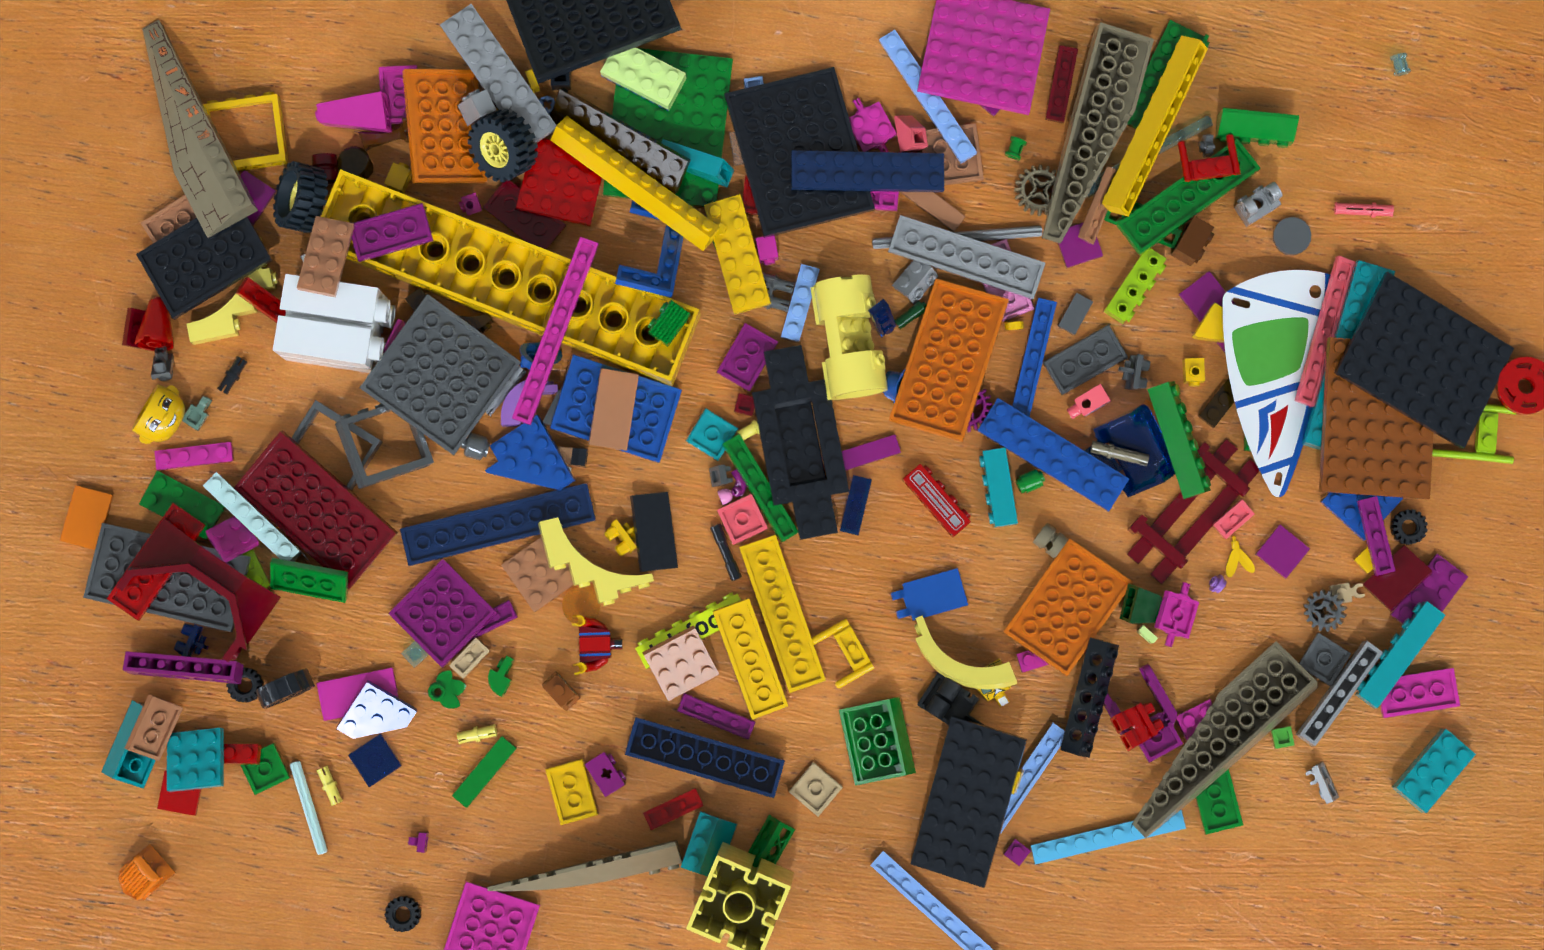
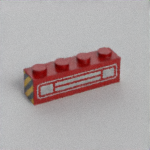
M919 464L902 481L953 538L970 524L969 518L971 516L964 508L960 510L956 505L958 501L952 494L947 495L944 491L945 486L940 480L935 481L931 476L933 474L926 465L922 466Z

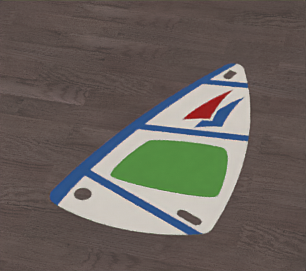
M1309 270L1272 272L1249 279L1228 290L1223 296L1224 345L1233 398L1254 460L1270 492L1276 497L1283 496L1288 489L1303 447L1302 442L1312 411V407L1296 402L1295 397L1330 279V274ZM1313 285H1317L1321 289V295L1318 298L1311 297L1309 293ZM1239 298L1249 301L1250 307L1243 308L1233 305L1231 300ZM1277 472L1282 473L1281 486L1274 485Z

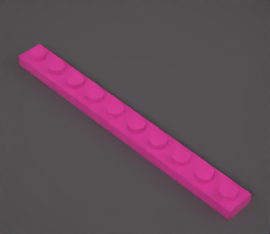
M580 237L513 413L512 419L531 426L599 243Z

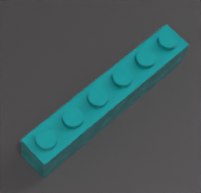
M1428 601L1419 602L1412 611L1414 612L1413 616L1403 622L1401 626L1403 629L1400 634L1396 633L1390 640L1391 646L1389 649L1382 651L1383 653L1379 658L1378 664L1372 667L1367 679L1363 680L1356 689L1358 691L1355 695L1373 709H1378L1446 616Z

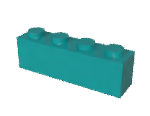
M1006 447L982 451V456H979L980 467H984L985 475H982L983 486H987L988 494H985L986 505H990L991 513H988L989 523L993 524L994 528L1017 525L1018 520Z

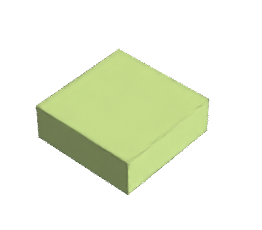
M1144 625L1137 630V633L1150 644L1158 639Z

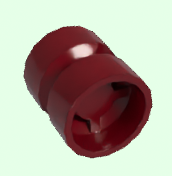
M332 153L312 155V166L325 170L324 173L327 174L326 180L328 184L335 183L338 176L337 170L334 169L337 166V155Z

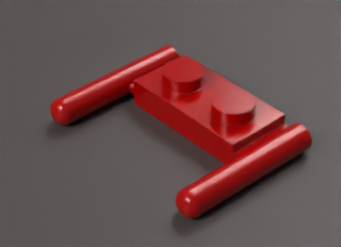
M1232 134L1226 136L1228 156L1192 160L1190 162L1185 142L1179 141L1178 149L1185 182L1241 174L1234 136Z

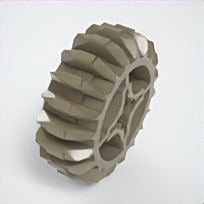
M1033 165L1031 166V172L1025 169V175L1020 174V180L1015 182L1019 187L1014 188V192L1020 193L1015 196V199H1022L1018 205L1022 206L1025 204L1026 206L1023 209L1025 212L1030 208V215H1033L1035 211H1037V216H1041L1042 211L1047 215L1050 204L1047 190L1052 185L1054 186L1056 178L1054 176L1056 170L1054 169L1051 173L1048 172L1049 166L1042 170V165H1039L1038 170H1036ZM1034 177H1045L1049 181L1040 182L1037 178L1035 179ZM1029 180L1032 192L1026 196L1024 188L1025 183ZM1036 187H1038L1039 189L1045 187L1042 193H1035L1037 190ZM1034 199H1040L1043 203L1045 202V204L1038 205L1031 201Z

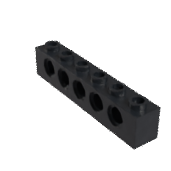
M1095 638L1089 639L1060 750L1090 758L1095 735L1098 731L1100 716L1103 712L1105 697L1108 694L1109 682L1113 675L1114 663L1118 656L1119 645Z

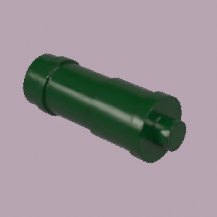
M917 301L906 312L893 320L899 329L904 328L925 312L926 303Z

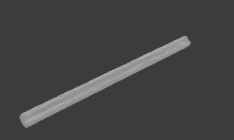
M1028 226L953 233L978 241L1040 237L1042 236V227ZM893 237L874 238L872 240L873 249L889 248Z

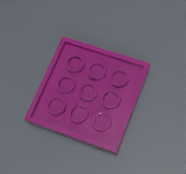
M442 559L388 614L443 668L497 612Z

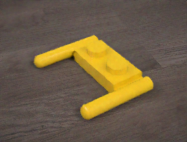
M847 619L838 622L811 638L815 645L834 635L854 672L835 682L837 688H841L875 669Z

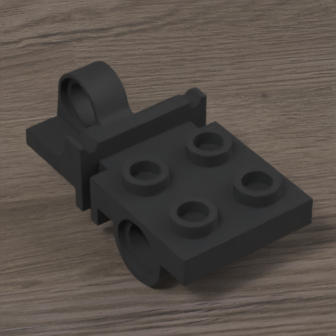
M940 673L936 674L917 704L947 725L950 724L952 716L984 725L970 716L979 698L974 694L969 698L971 694L969 691Z

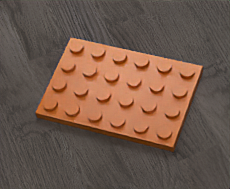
M404 69L402 73L412 182H487L486 172L484 170L480 172L478 169L480 165L478 162L474 164L472 160L475 158L474 154L469 152L472 145L468 144V139L471 138L468 134L472 130V125L467 126L458 108V105L463 102L462 98L479 89L478 80L471 70Z
M1069 538L1003 633L1067 677L1086 651L1089 639L1095 638L1126 594L1128 583L1133 584V581Z

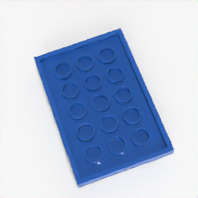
M572 355L550 429L589 441L600 369L626 371ZM639 376L627 451H619L660 463L682 390Z

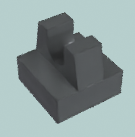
M718 465L709 468L712 487H719L733 482V478H727L726 472L731 471V467Z

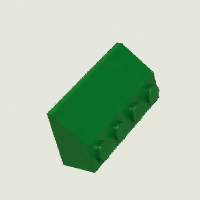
M1222 108L1217 115L1215 138L1220 139L1221 142H1227L1226 136L1232 134L1234 140L1238 138L1242 144L1258 142L1260 146L1277 144L1279 148H1288L1294 142L1299 115Z

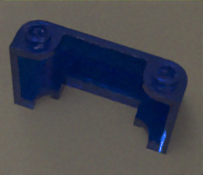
M1140 405L1093 429L1096 439L1101 443L1106 444L1109 442V444L1112 443L1120 448L1149 454L1147 466L1117 459L1126 477L1129 478L1123 488L1127 497L1164 483L1175 475L1162 432L1147 405Z

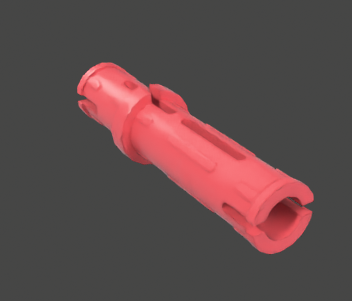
M1335 202L1334 214L1369 215L1371 218H1375L1376 216L1393 217L1394 213L1393 205H1379L1376 202L1371 204ZM1346 208H1355V209H1362V210H1349V209H1346ZM1366 209H1377L1382 211H1371Z

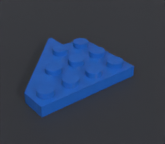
M538 415L534 416L531 426L523 423L490 445L498 462L486 469V473L556 490H561L576 481Z

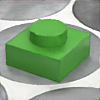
M1291 726L1271 730L1274 749L1295 745Z

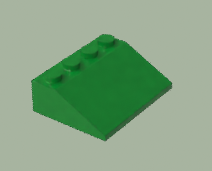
M900 697L839 710L855 786L916 773Z

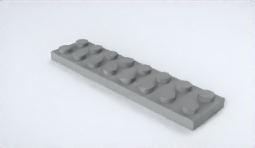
M472 4L440 24V27L484 90L487 89L491 100L498 110L508 109L509 113L512 111L516 112L517 118L522 116L525 119L523 123L525 125L529 123L531 126L529 129L530 133L535 134L536 138L533 139V142H539L554 132L556 124Z
M902 215L899 217L888 250L889 253L1032 300L1035 297L1045 266V262Z

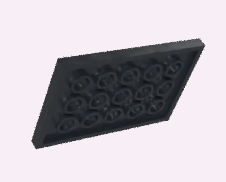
M248 216L207 238L198 219L195 218L136 254L174 320L273 261Z

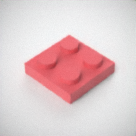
M752 494L717 510L733 545L768 529Z

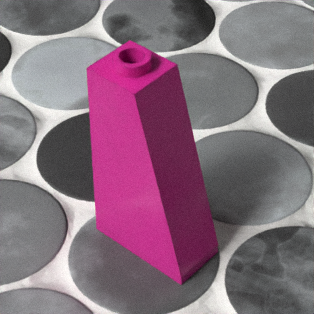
M382 91L316 104V119L324 126L392 132L388 96Z

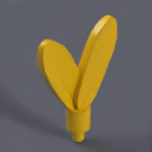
M1232 536L1233 541L1231 545L1233 550L1226 565L1227 577L1234 575L1238 561L1246 571L1254 573L1255 567L1253 562L1240 549L1236 536Z

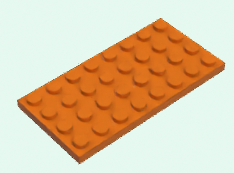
M935 279L889 421L956 441H964L1009 299Z

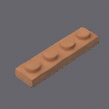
M1108 166L1102 175L1101 183L1095 192L1093 202L1088 209L1086 219L1078 235L1080 239L1093 245L1108 211L1102 202L1113 177L1117 173V170Z

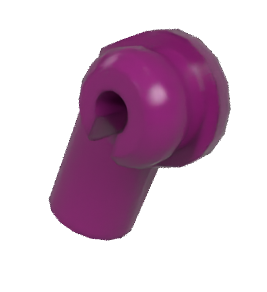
M736 469L731 472L736 480L731 493L735 497H741L745 493L747 485Z

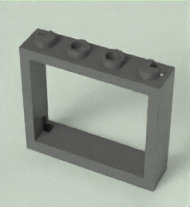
M315 400L293 434L292 439L299 444L319 412L335 422L340 420L341 415ZM352 423L348 425L349 430L372 444L362 461L363 468L366 470L383 442ZM354 475L346 486L351 491L357 484Z
M382 404L376 405L375 409L370 411L368 408L362 409L357 412L358 415L351 416V414L341 416L340 420L335 424L359 489L428 467L434 463L424 434L410 425L422 459L366 476L348 425L391 411Z

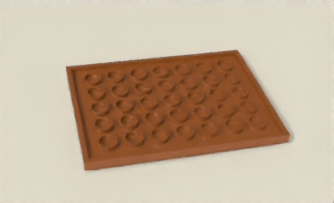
M1327 338L1319 492L1430 499L1434 432L1336 375L1334 372L1351 339Z

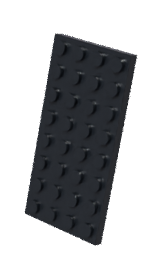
M956 716L951 717L911 865L982 888L986 887L1027 742L1026 738Z

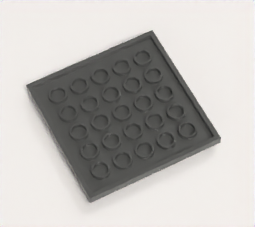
M426 294L384 352L381 361L376 363L359 388L446 451L455 455L521 362L433 297Z

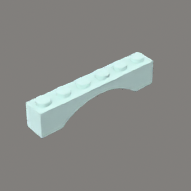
M216 472L203 485L279 559L294 562L302 554L288 538L259 513L220 474Z

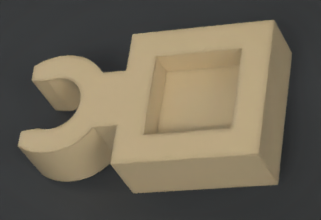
M1349 583L1329 586V590H1332V595L1339 593L1338 599H1344L1343 603L1352 602V596L1355 598H1363L1365 594H1358L1356 591L1358 587L1363 586L1361 583L1355 584L1352 588H1350Z

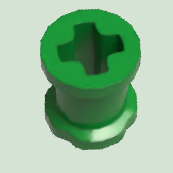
M1011 136V143L1008 151L1005 152V156L1020 161V154L1027 142L1021 138Z

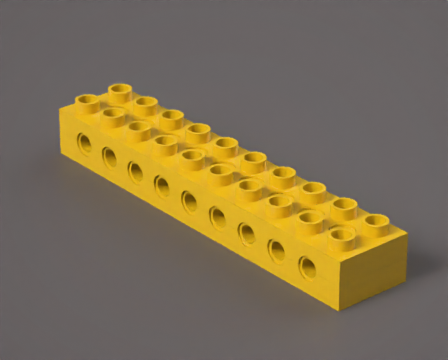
M340 169L321 217L354 223L423 203L434 240L358 262L351 239L346 257L347 260L543 336L571 259ZM435 246H442L444 249L439 257L430 256V251ZM470 260L479 261V267L475 271L465 270L466 264ZM590 267L578 301H583L587 304L586 309L582 313L573 312L562 344L673 387L701 317L700 310L666 296L615 284V276ZM505 274L515 275V281L512 284H501V278ZM546 287L551 290L550 296L546 299H538L536 297V293L540 288ZM672 300L690 313V317L668 347L657 339L646 341L642 338L643 333L650 329L648 325L652 319H657L660 316L661 312L659 310L665 302L669 303ZM613 315L622 317V323L618 327L608 326L607 320Z

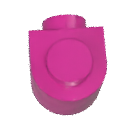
M476 192L461 197L462 201L459 202L463 213L466 212L469 216L482 211Z

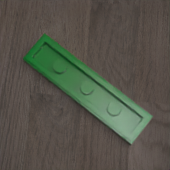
M501 736L452 797L468 808L517 748Z

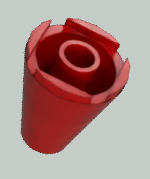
M159 296L149 300L135 337V344L138 343L139 348L149 351H155L156 348L166 347L167 351L174 347L170 313Z

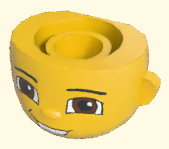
M159 384L153 389L132 427V431L139 435L141 443L163 442L169 440L174 435L185 414V405L179 397L178 389L173 385L166 388Z

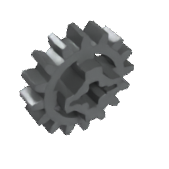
M1322 589L1320 595L1318 592H1314V598L1308 597L1307 600L1310 603L1304 605L1305 608H1308L1304 615H1309L1306 621L1313 622L1312 628L1316 625L1319 626V631L1325 627L1326 631L1329 632L1331 626L1334 630L1337 629V623L1341 625L1344 622L1341 618L1347 616L1343 612L1347 609V606H1342L1344 599H1338L1339 593L1332 595V590L1325 593V590ZM1324 598L1321 604L1315 603L1318 599ZM1324 607H1327L1326 610L1329 611L1327 614H1324ZM1328 618H1336L1334 621L1327 623Z

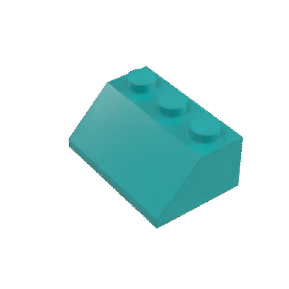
M700 811L681 868L708 876L722 842L730 845L737 824Z

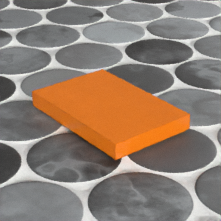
M75 485L60 541L95 550L102 523L106 524L114 495Z

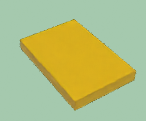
M583 759L545 769L560 825L598 815Z

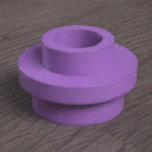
M1220 574L1212 577L1209 582V590L1216 593L1221 592L1227 583L1224 576Z

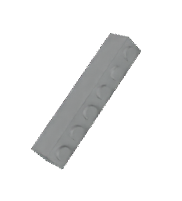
M1363 641L1295 735L1310 746H1316L1383 652L1370 642Z

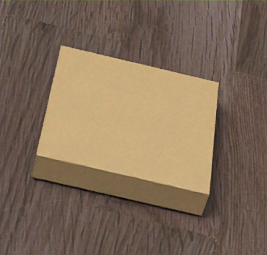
M813 762L789 790V793L819 817L843 787Z

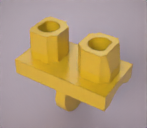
M616 519L604 533L609 541H612L617 536L620 539L621 543L615 546L619 556L628 552L631 554L637 548L633 542L636 540L634 527L631 528L628 523H625L622 527Z

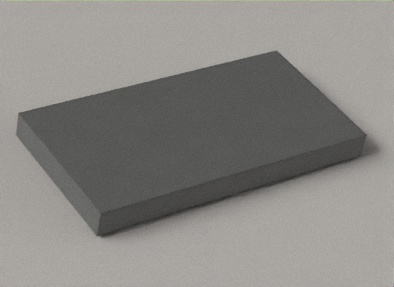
M1107 325L1043 362V365L1062 396L1127 359L1128 356L1110 325Z

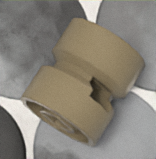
M1047 523L1032 543L1040 549L1045 548V552L1054 559L1069 539L1062 533L1057 534L1056 529Z

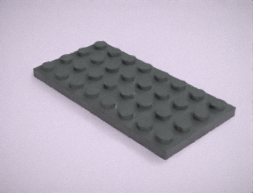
M102 523L83 598L115 605L107 600V597L151 534ZM202 546L222 560L216 549ZM239 555L226 563L247 576L251 557ZM187 572L172 573L146 611L147 613L228 632H233L234 629L229 601Z

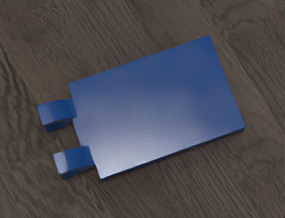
M958 568L903 583V590L890 593L892 601L903 598L906 609L896 612L898 619L911 616L912 621H915V618L920 616L925 618L968 606Z

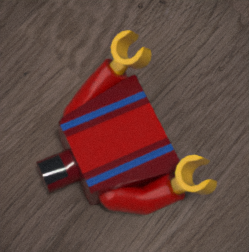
M573 615V617L578 618V623H572V625L579 627L580 662L573 664V666L579 667V672L574 674L579 675L584 672L596 671L606 665L609 658H612V650L623 649L622 638H611V631L608 630L604 623L597 619Z

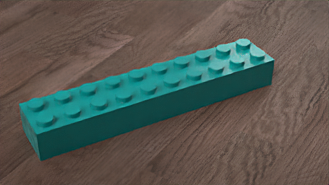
M1360 260L1356 262L1334 338H1352L1384 273L1389 272L1394 275V270ZM1325 372L1302 445L1321 450Z

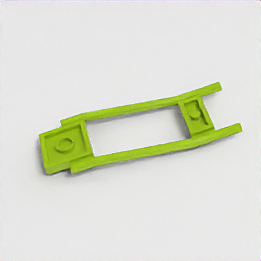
M1486 404L1476 426V452L1433 449L1432 456L1513 464V456L1496 455L1495 452L1498 413L1514 415L1516 413L1509 411L1502 405Z

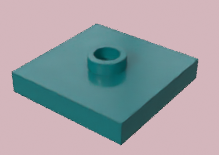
M705 408L685 441L719 461L725 451L722 444L733 438L738 428Z

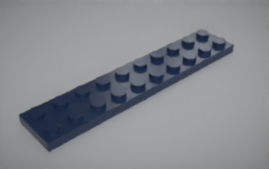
M585 483L401 528L400 532L408 566H413L540 535L538 523L558 517L562 529L596 521L588 485Z

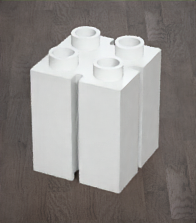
M285 274L280 309L286 310V315H278L273 351L288 361L370 373L376 363L381 361L384 354L383 349L386 343L384 338H381V333H383L384 327H393L396 312L395 305H390V300L377 287L340 282L335 298L297 290L300 276Z

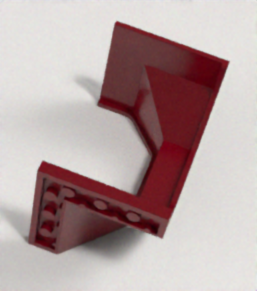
M167 518L163 519L116 586V588L123 591L129 581L135 576L187 572L225 597L230 604L237 634L236 639L222 657L227 662H230L231 659L235 661L241 652V648L247 651V645L281 598L269 587L265 588L202 547L174 526Z

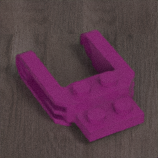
M1147 663L1140 667L1139 670L1162 710V713L1155 714L1150 717V720L1153 722L1159 718L1164 725V728L1156 736L1137 746L1140 747L1148 763L1181 746L1183 743L1174 729L1177 712L1152 668ZM1107 694L1104 707L1109 716L1113 717L1121 713L1115 701L1113 702L1109 694ZM1130 729L1121 732L1120 735L1130 731Z

